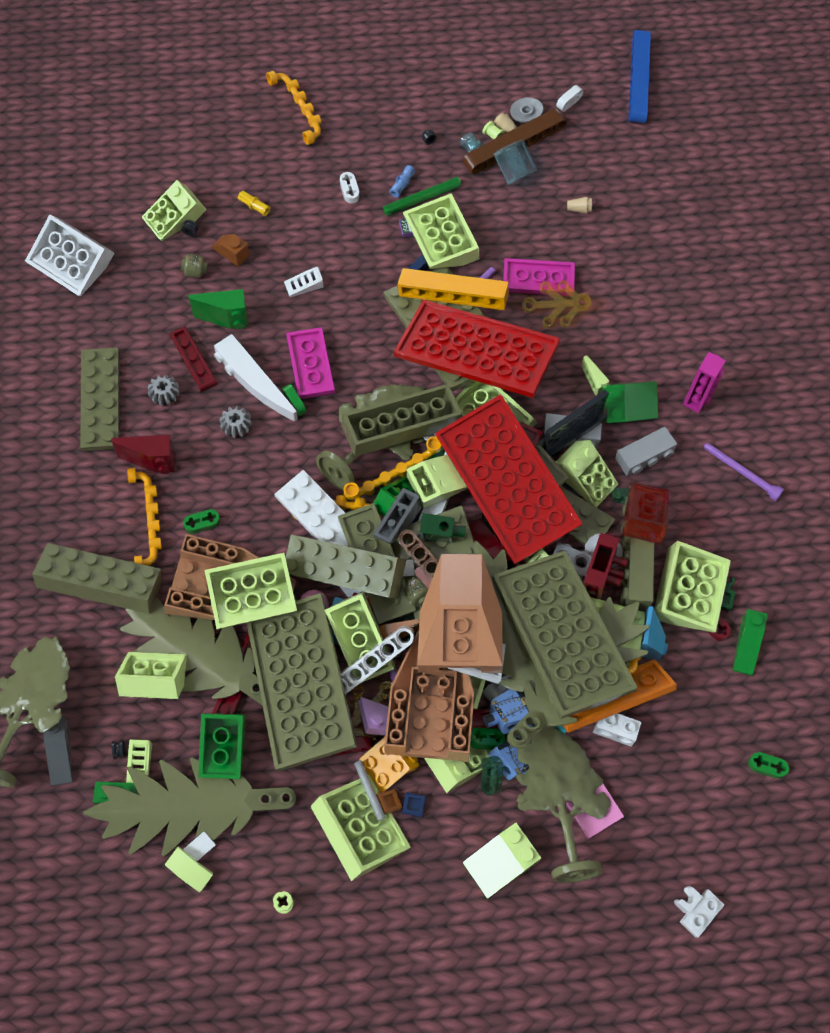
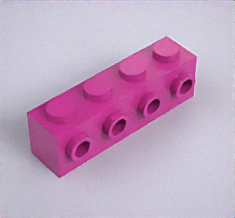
M708 352L696 373L684 400V406L697 413L701 411L704 405L708 406L726 370L723 368L726 360L722 359L719 355Z

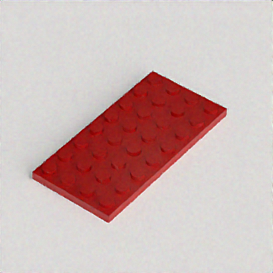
M422 300L394 350V357L533 398L560 344V338Z
M501 394L435 433V436L514 565L583 525Z

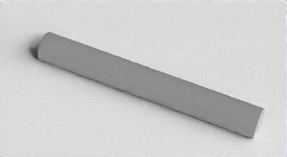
M357 761L354 763L377 820L382 821L386 818L362 761Z

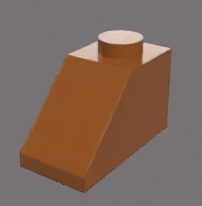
M235 234L223 235L212 245V249L236 266H240L250 256L248 243Z

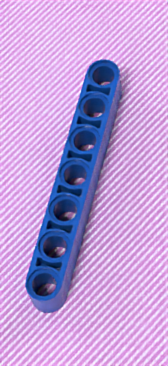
M634 30L629 122L646 123L651 31Z

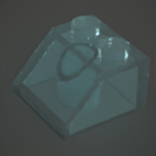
M523 139L509 144L494 153L508 185L537 171V167Z

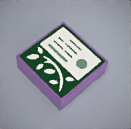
M400 219L399 225L402 237L414 236L406 219Z

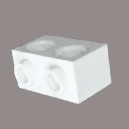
M617 713L597 721L593 733L632 747L636 741L641 722Z

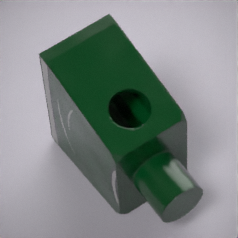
M422 513L420 526L422 541L453 543V537L465 538L466 526L455 525L454 518Z

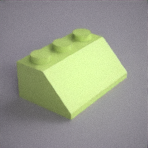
M128 652L115 676L119 696L178 699L184 687L186 654Z

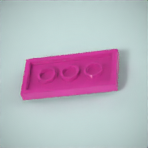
M504 259L503 281L509 282V292L574 296V262Z
M322 327L286 333L299 398L304 399L335 393Z

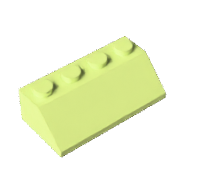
M364 592L325 609L348 666L384 640ZM385 644L383 646L384 651L386 653H390L387 645ZM370 656L367 658V662L370 665L378 664L376 657ZM393 659L362 682L393 670L395 667ZM359 669L351 670L353 677L359 678L362 676Z

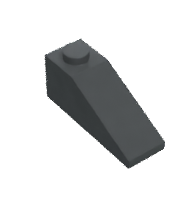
M403 488L373 536L391 544L413 522L422 508L420 496Z
M63 716L59 723L48 731L43 732L51 786L73 783L69 722Z

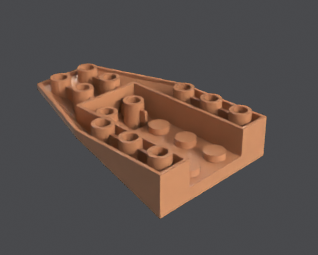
M186 534L172 587L169 588L164 605V614L215 620L205 570L253 560L259 557L241 547ZM290 577L292 590L294 591L296 580Z
M441 554L420 610L417 664L419 672L440 673V668H481V673H502V610L482 554Z
M417 631L391 685L384 744L385 754L469 762L474 691L470 676L448 668H440V673L419 672L417 666L419 631Z

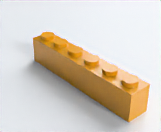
M403 268L398 281V292L400 297L505 310L509 295V282Z

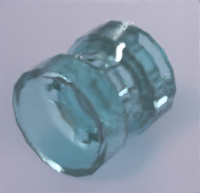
M472 132L465 134L460 141V145L467 149L468 153L483 145L480 140H476V136Z

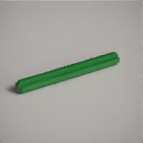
M459 177L452 178L383 206V211L388 216L461 186V180Z

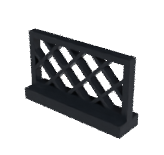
M606 390L546 430L544 439L538 443L551 458L607 419V415L603 412L609 395Z

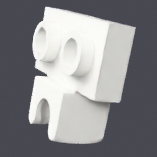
M687 886L684 888V892L688 896V901L676 899L674 904L683 913H686L680 923L694 937L698 938L724 904L710 890H705L700 895L693 887Z

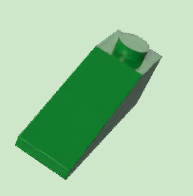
M407 475L380 489L373 502L379 515L385 517L403 488L415 493Z
M747 609L743 614L732 671L749 676L753 675L765 631L766 613Z

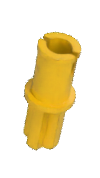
M245 191L239 192L238 200L248 205L251 210L254 209L263 216L269 213L270 206L259 201L258 197H253Z

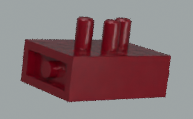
M600 533L583 583L589 596L600 600L607 583L616 586L621 584L624 571L612 568L613 563L626 567L628 562L627 559L616 556L620 538H616L615 535L610 533Z

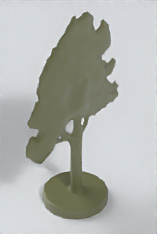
M402 384L382 385L380 388L374 389L372 394H358L355 397L356 408H353L352 403L340 406L339 421L342 423V414L421 392L424 391L425 387L403 386ZM420 437L386 448L399 455L401 459L409 460L410 456H413L414 451L410 446L411 441L420 443L424 441V438ZM326 450L317 455L316 464L322 475L332 485L343 490L347 483H354V475L348 465L358 456L355 457L353 452L350 451L342 459L335 453Z
M47 636L43 637L36 643L35 648L31 652L28 651V646L23 648L11 664V668L16 671L15 674L8 679L4 676L0 678V689H3L0 692V714H7L6 719L8 722V728L0 743V765L14 734L21 725L34 723L35 728L40 733H43L59 723L61 719V708L54 710V707L63 703L68 698L64 683L68 680L70 666L68 665L69 661L66 657V652H63L57 636L52 639ZM23 710H28L29 714L27 717L18 721ZM0 768V786L14 788L17 778Z
M552 726L549 729H542L532 739L531 743L529 742L523 748H518V760L529 765V769L525 774L518 772L516 775L521 785H527L523 795L519 793L517 798L519 802L518 808L523 811L551 810L552 814L558 817L562 824L570 863L559 866L551 872L552 880L555 883H575L596 878L604 872L603 866L599 861H579L572 821L574 816L584 812L597 819H602L611 806L610 798L606 796L605 792H601L599 795L596 794L597 788L603 784V779L590 767V759L587 757L586 751L576 741L572 740L570 736H566L563 732L557 730L556 727ZM566 801H572L574 804L570 813L566 811ZM555 806H558L559 812L556 811Z

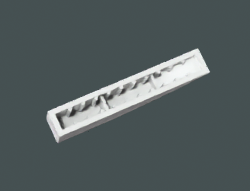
M232 334L214 345L215 358L219 363L222 362L225 365V370L230 376L233 375L252 395L268 407L294 422L298 420L297 411Z

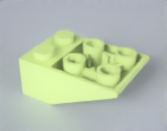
M176 180L142 218L160 241H163L179 232L186 220L195 222L207 209L186 185Z
M591 440L576 441L556 461L569 476L566 483L596 508L618 485V482Z
M448 455L423 461L407 469V478L415 493L420 496L423 509L468 489Z
M470 747L469 762L424 758L446 793L463 785L495 764L488 755L492 750L474 749Z

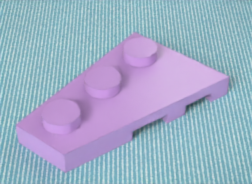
M361 697L358 704L365 733L386 735L389 707Z

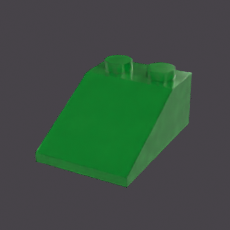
M243 289L188 295L194 318L230 329L249 327Z
M657 381L601 384L602 391L606 390L609 393L603 410L607 415V419L604 422H628L658 418Z
M201 714L198 778L241 779L247 714Z

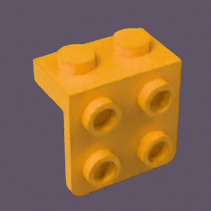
M385 737L359 759L380 792H385L405 774L413 772L420 767L416 757L385 754Z

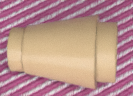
M503 112L494 120L496 127L503 129L505 133L517 128L508 114Z
M587 196L568 200L567 211L584 214L592 212V198Z

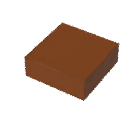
M395 789L376 794L385 815L402 809Z

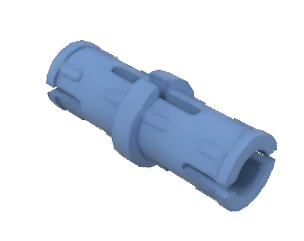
M407 165L402 174L396 178L395 184L389 190L393 197L398 198L402 190L409 185V180L415 173L412 166Z

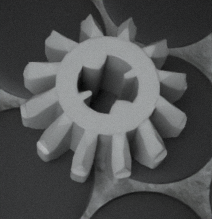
M165 374L161 378L158 375L157 380L151 379V384L148 385L149 398L155 404L159 402L161 406L164 403L170 405V401L176 402V396H179V385L173 377L168 378V375Z
M236 406L233 410L229 407V412L223 411V417H220V427L227 436L232 434V437L235 438L237 434L242 437L243 432L248 433V427L252 425L250 421L251 416L249 413H246L244 408L239 410V407Z

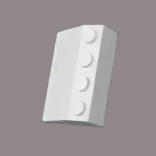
M49 215L25 261L78 296H82L107 268L114 252L62 219Z

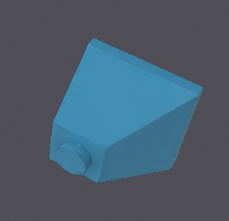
M649 606L645 612L644 625H649V628L643 632L640 650L648 651V654L642 657L659 661L663 655H666L668 643H665L666 635L654 608Z

